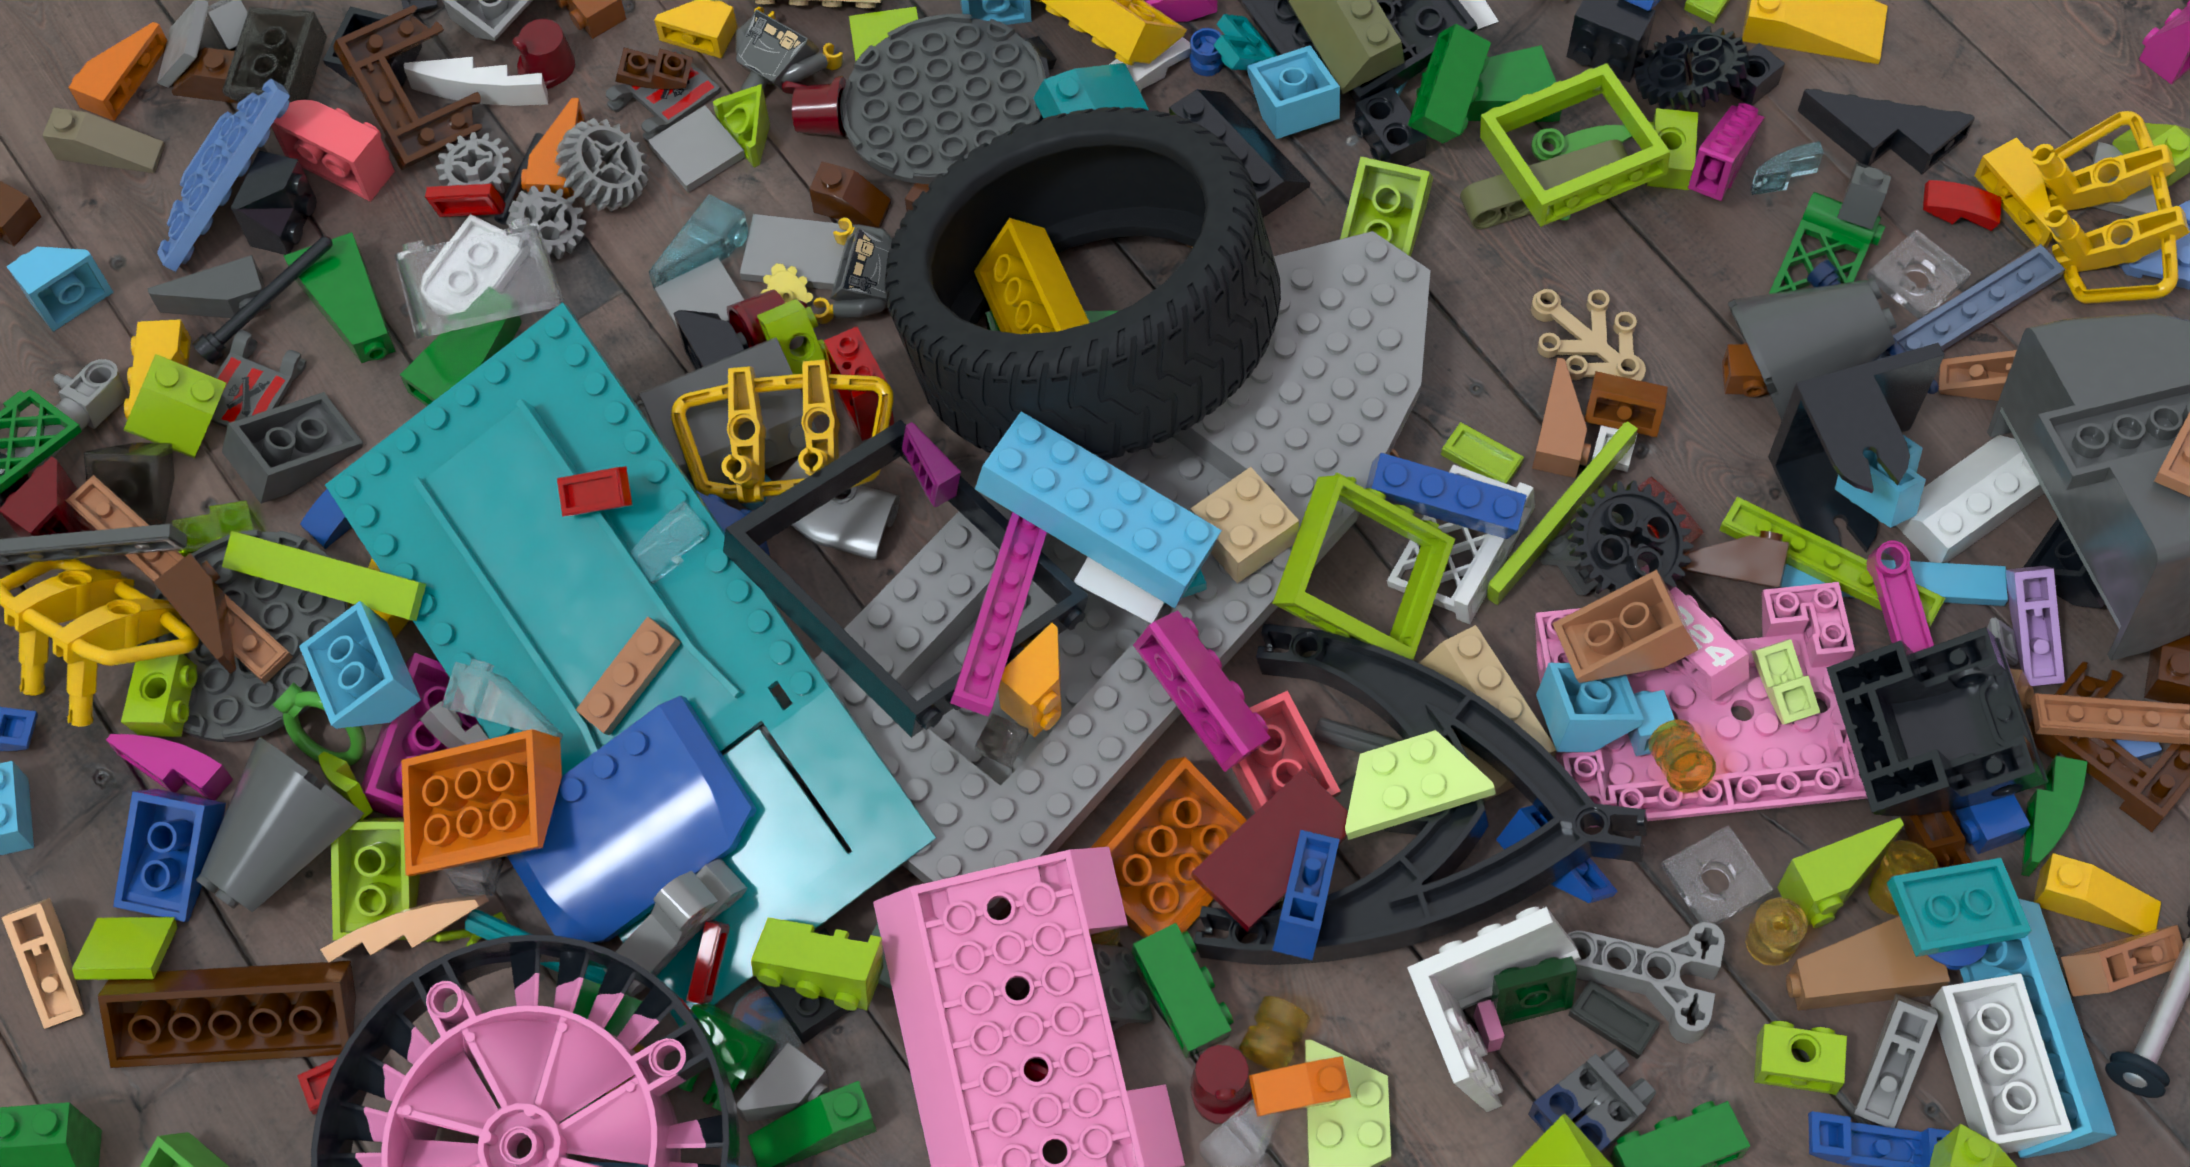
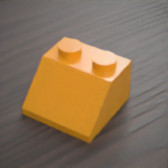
M1053 623L1049 624L1005 667L998 688L1000 708L1034 738L1043 729L1046 731L1051 729L1059 720L1062 711L1058 627Z

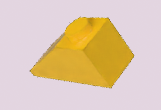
M2016 137L1983 155L1974 176L1988 192L2002 197L2001 207L2036 247L2042 244L2047 249L2053 236L2051 229L2045 224L2046 220L2044 219L2046 211L2051 208L2045 183L2039 173V168L2032 161L2034 159L2031 157L2032 151L2025 147Z
M2052 853L2040 869L2034 902L2039 903L2040 908L2132 935L2156 930L2161 901L2092 864Z

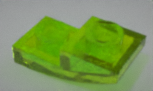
M247 500L209 506L210 514L172 520L173 526L187 535L186 548L178 549V552L186 557L212 541L230 535L231 531L254 530Z

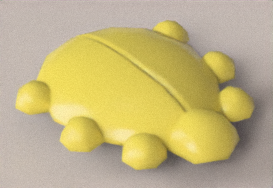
M776 263L771 268L772 276L765 275L763 277V281L768 284V287L762 290L761 294L774 289L781 295L785 303L797 299L807 304V302L813 299V295L807 293L805 287L807 278L804 276L798 278L796 276L797 269L794 266H790L786 270L783 264Z

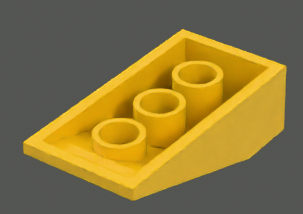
M1748 0L1742 40L1755 44L1760 43L1767 46L1879 64L1888 6L1875 0Z

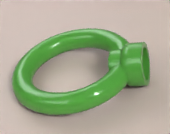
M293 682L273 704L279 712L283 713L284 726L291 740L313 760L319 762L318 755L323 751L347 761L349 766L354 765L363 757L366 750V737L362 726L345 728L350 738V748L345 752H334L323 748L304 731L299 720V712L304 707L311 706L325 711L318 692L303 691Z

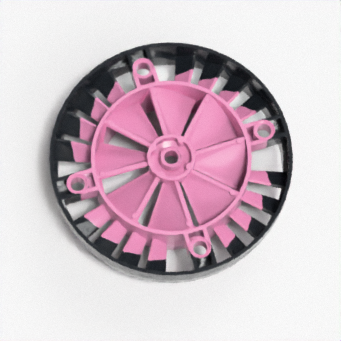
M553 935L507 936L466 946L426 964L400 982L365 1016L346 1042L332 1068L322 1093L314 1125L311 1167H601L567 1158L568 1154L648 1165V1167H739V1122L729 1078L712 1039L687 1004L664 982L631 959L608 948L584 940ZM560 962L554 1008L538 1006L540 963ZM591 965L607 969L589 1017L586 1019L574 1014L573 1011L587 967ZM512 967L516 1006L482 1013L467 983L490 973ZM633 980L651 990L618 1037H616L604 1028ZM452 994H457V1005L452 1011L445 1013L443 1007L446 998ZM672 1009L686 1023L640 1052L636 1053L633 1050ZM427 1010L441 1036L433 1044L413 1025V1022ZM391 1049L413 1064L406 1076L383 1062ZM672 1051H679L681 1059L678 1066L670 1071L665 1070L664 1059L666 1055ZM711 1066L718 1088L722 1115L678 1123L666 1092ZM478 1068L481 1069L501 1109H498L476 1072ZM633 1075H635L631 1080L627 1081L626 1083H624L623 1085L619 1086V1087L616 1088L615 1090L611 1091V1092L608 1093L607 1095L603 1096V1097L600 1098L599 1100L595 1101L594 1103L590 1104V1105L587 1106L586 1108L582 1109L583 1107H585L586 1105H588L589 1103H591V1102L594 1101L595 1099L599 1098V1097L602 1096L603 1094L607 1093L608 1091H610V1090L613 1089L614 1087L618 1086V1085L621 1084L622 1082L626 1081L627 1079H629L630 1077H632ZM370 1093L392 1101L389 1112L362 1106L366 1094ZM438 1127L479 1136L478 1144L435 1141ZM529 1137L532 1142L531 1151L526 1157L519 1159L516 1152L517 1146L521 1140ZM353 1140L382 1142L381 1153H352ZM681 1148H722L721 1165L682 1163Z

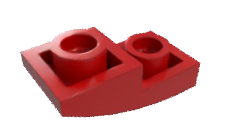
M1929 180L1925 183L1923 210L1951 224H1954L1960 217H1963L1992 231L2000 224L2002 197L1965 184Z

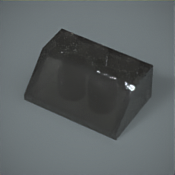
M249 7L222 89L224 95L240 102L252 92L261 95L265 92L262 90L263 84L273 79L285 87L290 95L289 103L297 100H308L327 39V35L315 12Z

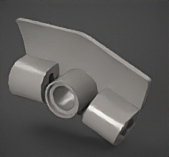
M797 460L780 480L802 479L809 477V475L800 467ZM859 485L842 493L848 494L847 498L841 500L834 498L791 525L814 543L874 560L877 558L885 527H891L896 519L900 497L896 494ZM768 496L765 500V503L769 502L777 496Z

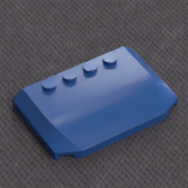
M678 696L652 709L564 774L559 785L543 848L507 855L555 936L584 940L590 943L608 942L652 911L655 905L654 897L670 881L689 871H693L696 875L705 864L720 858L723 859L734 851L742 839L740 834L749 817H754L757 809L687 698Z

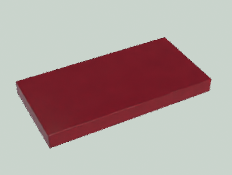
M1302 768L1192 871L1191 877L1248 932L1285 897L1300 830L1340 839L1339 846L1347 838L1345 825L1348 810Z

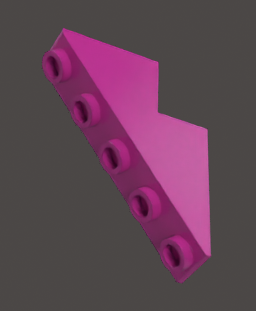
M1739 103L1738 107L1731 105L1700 146L1688 189L1722 201L1727 188L1731 189L1765 118L1758 115L1759 110L1756 107L1746 103Z

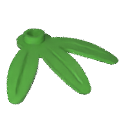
M1625 125L1596 126L1568 134L1565 137L1556 129L1546 128L1535 134L1531 142V149L1537 159L1545 161L1608 140L1615 139L1624 143L1632 138V135ZM1542 143H1551L1554 147V150H1545L1542 146ZM1571 214L1568 215V216H1566V217L1561 218L1560 220H1562V221H1567V220H1569L1570 217H1571Z

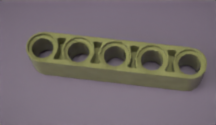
M1614 139L1538 162L1528 167L1543 189L1548 190L1625 158L1628 154L1623 143L1620 140ZM1505 173L1472 183L1464 188L1460 194V199L1472 226L1476 229L1489 228L1531 214Z

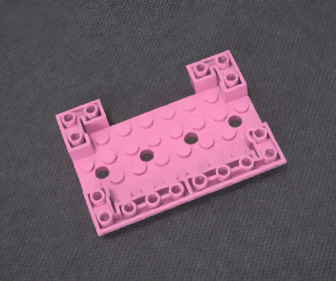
M1839 582L1764 589L1762 591V637L1739 640L1745 645L1750 655L1749 678L1713 701L1673 663L1664 668L1626 675L1634 694L1640 691H1665L1678 727L1674 749L1635 756L1627 733L1595 752L1556 751L1555 759L1595 804L1646 809L1647 821L1868 799L1826 668L1851 659L1855 652ZM1581 608L1538 612L1535 614L1537 669L1540 684L1548 663H1569L1552 623ZM1791 639L1803 676H1809L1815 697L1825 702L1827 711L1782 725L1763 686L1751 651ZM1735 706H1743L1750 711L1752 718L1747 721L1738 720L1732 715L1731 709Z
M1109 847L1066 850L912 886L873 901L931 1167L1185 1166L1166 1084L1126 1091L1090 938L1091 934L1128 926ZM996 898H1004L1011 904V913L1003 920H995L987 912L989 903ZM1013 978H1023L1028 982L1030 991L1026 998L1013 1000L1006 994V985ZM1033 1058L1044 1060L1049 1068L1045 1079L1039 1082L1029 1080L1024 1074L1026 1063ZM1051 1140H1060L1067 1147V1156L1059 1164H1051L1043 1157V1148Z

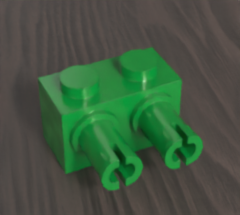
M711 1003L694 1004L691 1010L712 1039L727 1072L733 1094L740 1080L759 1078L777 1041ZM700 1073L681 1083L678 1087L692 1092ZM714 1078L702 1100L708 1105L712 1102V1107L721 1111L718 1088Z

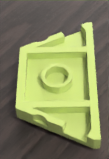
M1434 730L1360 754L1345 831L1348 840L1495 795V787L1487 776L1439 732Z
M1305 1040V1062L1343 1056L1351 1094L1350 1098L1307 1108L1308 1167H1378L1390 1161L1391 1136L1388 1076L1313 1040Z

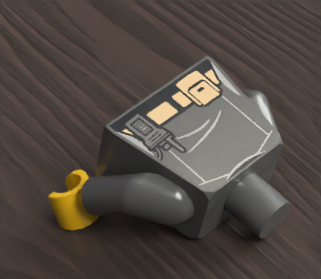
M756 7L753 16L736 31V62L750 72L741 86V90L762 84L764 90L768 83L782 90V84L785 81L798 83L825 68L830 70L840 68L842 66L843 53L839 52L833 55L834 45L831 43L824 45L823 53L818 52L819 48L812 41L776 21L775 11H771L769 15H766L763 7Z
M841 218L838 221L840 229L847 231L842 233L833 231L836 242L840 245H845L830 299L836 301L833 304H829L825 298L820 297L814 300L813 304L816 308L826 307L824 313L814 314L818 323L826 324L833 319V316L837 319L858 318L880 313L888 308L884 286L886 264L892 238L886 230L860 224L853 227L852 222L848 218Z

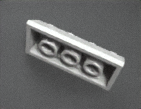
M1999 435L1926 485L1922 492L1916 516L1896 526L1930 562L1947 563L2043 495L2044 491L2017 441L2014 438Z
M2022 974L1942 986L1930 1001L1932 1008L1936 1009L1938 1014L1937 1027L1968 1128L1997 1143L2006 1154L2018 1152L2071 1133V1126Z

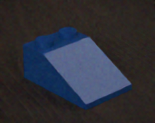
M160 789L132 791L113 907L159 917H175V920L183 922L189 921L203 886L196 879L202 871L224 818L226 803Z

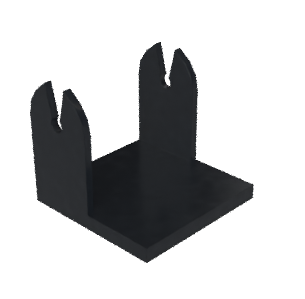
M1939 343L1795 384L1768 458L1801 528L1841 547L1838 527L1834 525L1833 520L1836 518L1843 519L1846 522L1847 530L1865 552L1868 551L1876 537L1877 518L1835 490L1838 475L1853 487L1873 493L1874 488L1868 459L1863 455L1864 451L1870 450L1875 452L1878 463L1898 486L1908 469L1910 459L1907 442L1902 432L1911 429L1945 356Z

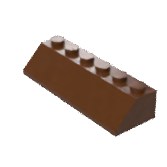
M335 961L329 963L318 962L159 971L154 979H109L98 994V1002L110 1068L340 1055L346 1042L354 1033L356 993L351 961Z

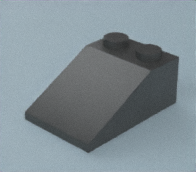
M322 392L228 423L222 453L258 501L264 503L293 493L362 448L363 442L328 396Z

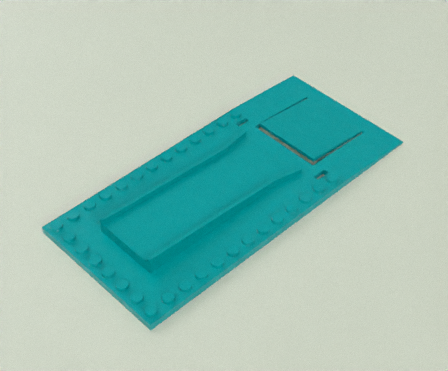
M563 302L325 484L380 571L426 584L417 621L413 622L489 739L530 729L560 737L563 776L652 709L678 696L687 698L722 754L764 723L847 842L852 852L847 853L760 729L723 755L757 811L754 817H749L740 834L742 839L737 848L722 859L747 887V890L731 907L712 920L729 924L730 929L712 1001H709V1003L716 1005L753 977L751 958L768 917L810 924L817 929L936 839L932 830L776 605L723 553L725 532L570 308ZM627 466L632 499L631 506L562 517L557 478ZM648 616L680 640L681 643L610 735L604 734L579 714L576 709ZM778 684H780L793 703L786 709H784L771 690ZM652 911L618 935L623 943ZM704 928L656 976L674 991L690 1009L694 1004H697L686 1001ZM672 1009L670 1011L671 1015L679 1027H682L684 1020Z

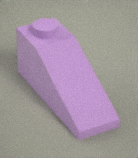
M2036 566L2006 570L2009 609L2021 670L2025 674L2030 686L2064 683L2065 677L2054 568Z

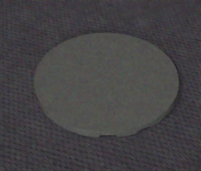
M942 14L904 24L888 32V37L876 46L870 45L854 63V70L849 79L846 80L845 89L842 90L840 100L841 119L846 136L855 152L863 161L882 174L894 179L911 183L930 184L941 173L943 175L948 173L947 168L951 164H954L961 157L968 158V153L983 143L990 144L993 138L1010 130L1015 132L1018 127L1024 124H1029L1036 120L1041 122L1043 116L1033 97L1043 80L1046 79V75L1037 51L1029 41H1025L1017 35L1013 28L994 19H990V21L975 19L971 14Z
M260 530L240 532L329 557L317 546L293 533L284 531L261 532ZM230 535L212 541L191 555L199 564L206 560L221 577L215 583L224 594L281 644L293 658L264 684L236 657V670L230 674L200 639L198 646L193 651L184 654L197 665V682L192 688L188 705L189 717L184 723L182 732L195 738L215 742L248 740L283 727V713L279 712L273 704L294 682L303 691L317 692L299 646L353 606L348 602L223 568L222 564ZM157 588L152 599L167 600ZM182 618V622H184L187 626H189V625L185 622V620ZM168 633L141 643L138 646L178 640L179 638L173 633ZM311 706L304 707L299 712V716Z

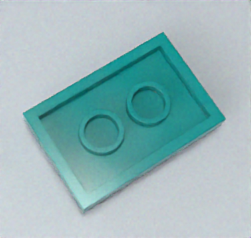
M2002 858L1892 876L1887 882L1916 957L2025 938L2032 931Z

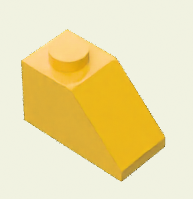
M694 0L660 13L654 19L659 41L721 59L738 28L733 6H729L722 1Z

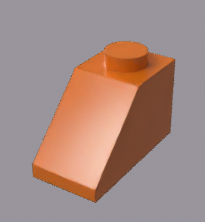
M1343 1056L1305 1062L1249 1075L1257 1117L1330 1104L1351 1097Z

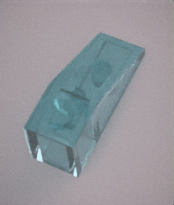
M709 194L649 270L654 291L656 287L717 257L720 261L728 258L736 247L742 246L748 236L744 212Z

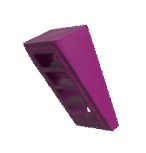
M913 422L907 424L902 450L929 501L934 507H938L956 496L961 471Z

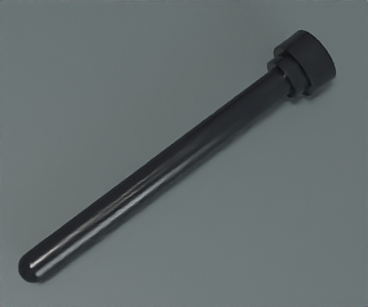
M328 236L321 237L215 333L210 332L207 335L202 334L192 343L194 348L213 365L224 355L222 351L226 348L225 343L333 246L332 239Z

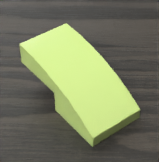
M1791 639L1751 651L1763 686L1782 725L1821 713L1809 676H1803Z

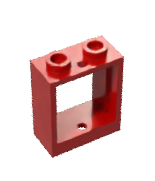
M857 326L824 340L830 374L876 376L886 381ZM835 389L861 440L864 441L871 438L879 400L878 394L874 391ZM893 411L891 412L889 426L894 424Z

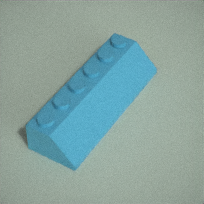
M2019 899L2032 931L2025 938L1989 944L1986 953L1978 961L1964 966L1960 969L1964 983L2022 974L2072 1130L2067 1135L2018 1151L2020 1158H2030L2080 1149L2114 1137L2117 1134L2039 903Z

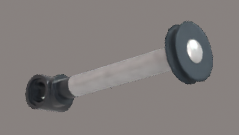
M2190 905L2188 906V910H2187V917H2188V922H2187V924H2188V927H2189V928H2190ZM2190 932L2134 1052L2117 1051L2112 1053L2109 1058L2110 1063L2105 1066L2108 1077L2114 1083L2139 1096L2147 1098L2162 1097L2166 1091L2164 1087L2170 1083L2168 1074L2157 1065V1062L2190 993Z

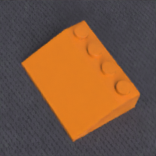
M530 729L401 760L406 876H416L543 848L562 778L560 737Z
M1186 757L1167 760L1091 846V848H1110L1127 924L1143 938L1174 923H1177L1181 932L1187 931L1199 917L1201 907H1207L1213 900L1191 877L1192 871L1247 821Z

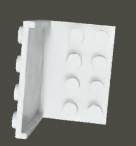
M1531 907L1523 910L1516 915L1517 920L1503 926L1501 924L1486 926L1478 931V937L1464 943L1461 940L1447 943L1439 949V954L1407 967L1453 1083L1486 1112L1502 1106L1497 1094L1502 1093L1503 1088L1494 1069L1490 1070L1487 1063L1484 1062L1482 1057L1488 1055L1486 1046L1479 1032L1475 1033L1472 1026L1468 1024L1463 1009L1491 998L1493 977L1505 969L1511 967L1522 969L1538 965L1541 961L1551 957L1562 959L1572 956L1574 962L1581 959L1574 942L1547 907L1542 909Z

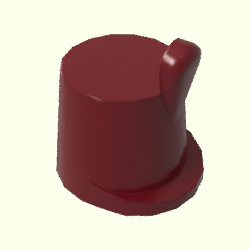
M538 19L529 22L521 29L519 36L512 40L513 45L521 54L517 63L518 75L542 73L546 88L550 89L564 82L573 73L575 68L574 54L562 29L554 21Z
M844 76L836 77L830 84L811 86L790 81L783 82L782 91L787 94H793L792 119L797 133L845 136L846 133L840 112L841 93L845 89L846 84Z
M773 289L727 306L729 322L736 334L741 332L744 335L749 348L766 341L757 315L783 305L785 301ZM798 300L805 308L808 307L805 302Z
M1216 1045L1208 1048L1200 1055L1191 1076L1190 1092L1195 1109L1203 1119L1213 1124L1227 1125L1237 1122L1246 1115L1252 1104V1089L1249 1080L1250 1071L1246 1058L1239 1050L1228 1045Z

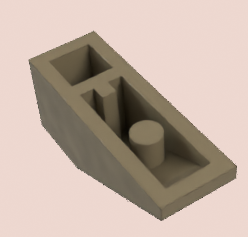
M53 108L42 135L56 160L155 173L165 147L164 142L104 118L88 112Z

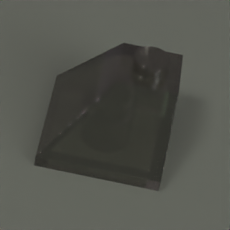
M134 442L83 453L86 481L94 475L149 526L165 524L175 480L172 443Z

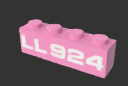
M1648 565L1640 569L1644 573H1649ZM1674 587L1670 592L1697 645L1698 651L1673 664L1713 701L1749 678V652L1739 640L1734 641L1724 631L1716 618L1708 617L1699 608L1698 603L1691 595H1685L1677 587Z

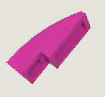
M110 734L106 739L117 755L170 792L176 793L185 783L206 799L215 801L233 781V778L222 764L180 743L134 734Z

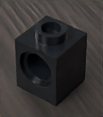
M1760 43L1748 52L1750 68L1746 69L1747 78L1740 79V87H1730L1731 94L1735 98L1741 99L1746 104L1752 106L1779 84L1785 66L1783 61Z

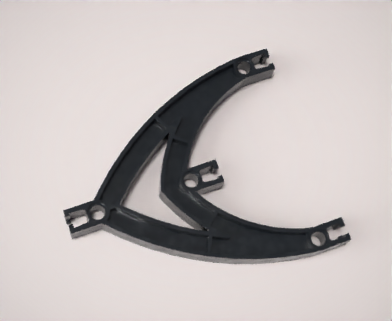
M1263 624L1261 634L1266 646H1258L1256 655L1262 675L1309 679L1332 687L1372 710L1388 723L1403 740L1436 730L1467 759L1468 757L1462 745L1469 748L1495 768L1537 808L1548 823L1494 856L1453 874L1455 870L1472 852L1489 826L1483 798L1441 811L1437 815L1424 816L1384 829L1386 832L1417 836L1392 859L1369 875L1339 891L1327 895L1313 960L1272 951L1282 909L1269 911L1247 932L1225 909L1202 906L1199 917L1205 927V932L1196 931L1194 944L1201 958L1244 964L1285 965L1329 962L1362 957L1428 941L1484 920L1521 902L1572 871L1590 857L1642 863L1644 855L1642 836L1647 835L1648 828L1646 809L1595 804L1565 768L1518 724L1467 688L1424 665L1381 647L1350 637L1311 628ZM1280 648L1289 651L1286 653L1274 652V649ZM1308 651H1317L1310 657H1302ZM1590 826L1603 828L1600 833L1595 835H1589L1584 832ZM1614 831H1639V835L1642 836L1634 835V839L1612 835ZM1214 928L1229 931L1227 938L1204 937V934H1213ZM1249 933L1258 934L1253 942L1241 943L1245 935Z

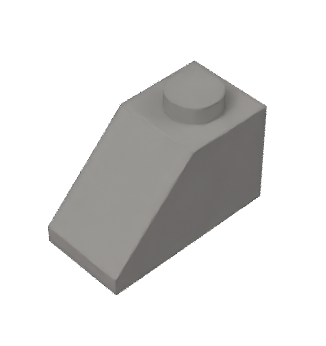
M220 0L208 7L206 18L226 49L229 50L234 47L239 52L255 44L253 37L260 34L241 0Z
M787 1043L736 1104V1108L740 1117L746 1122L779 1118L812 1099L829 1091L827 1086L830 1082L823 1068L790 1043Z

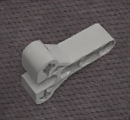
M721 858L705 864L696 875L693 871H689L676 877L657 893L653 899L655 905L651 914L619 947L616 953L631 959L657 976L681 949L704 928L706 921H712L723 911L731 907L743 896L747 887ZM633 980L626 995L634 997L646 986Z
M1700 922L1691 928L1688 935L1659 948L1586 931L1576 930L1568 933L1576 948L1582 950L1587 957L1584 960L1575 961L1577 979L1590 981L1591 979L1597 984L1645 995L1669 1022L1671 1035L1681 1043L1691 1044L1697 1042L1703 1036L1712 1017L1715 993L1690 988L1682 982L1680 976L1687 974L1710 980L1715 979L1721 966L1725 944L1724 934L1717 925L1710 922ZM1699 941L1706 943L1707 951L1703 959L1701 958L1703 949H1701V942ZM1612 957L1619 958L1625 963L1626 968L1622 970L1612 968L1607 959ZM1657 967L1665 973L1666 978H1653L1648 973L1647 968ZM1690 1007H1692V1023L1695 1025L1687 1024V1017H1685Z

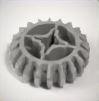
M592 118L586 123L583 121L577 123L564 134L562 141L558 144L556 150L558 155L554 163L560 166L557 176L566 178L563 188L571 187L574 190L573 198L581 196L585 200V207L595 203L598 211L607 207L612 212L619 207L623 209L629 206L633 200H636L642 194L641 191L649 180L646 175L650 167L644 163L647 154L639 152L641 142H633L630 139L631 132L624 134L620 131V123L610 127L607 119L598 123L595 118ZM605 161L606 164L600 169V164Z

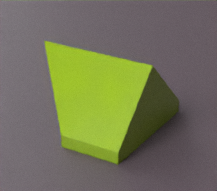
M762 84L713 101L717 120L742 147L746 159L753 168L760 165L770 128Z

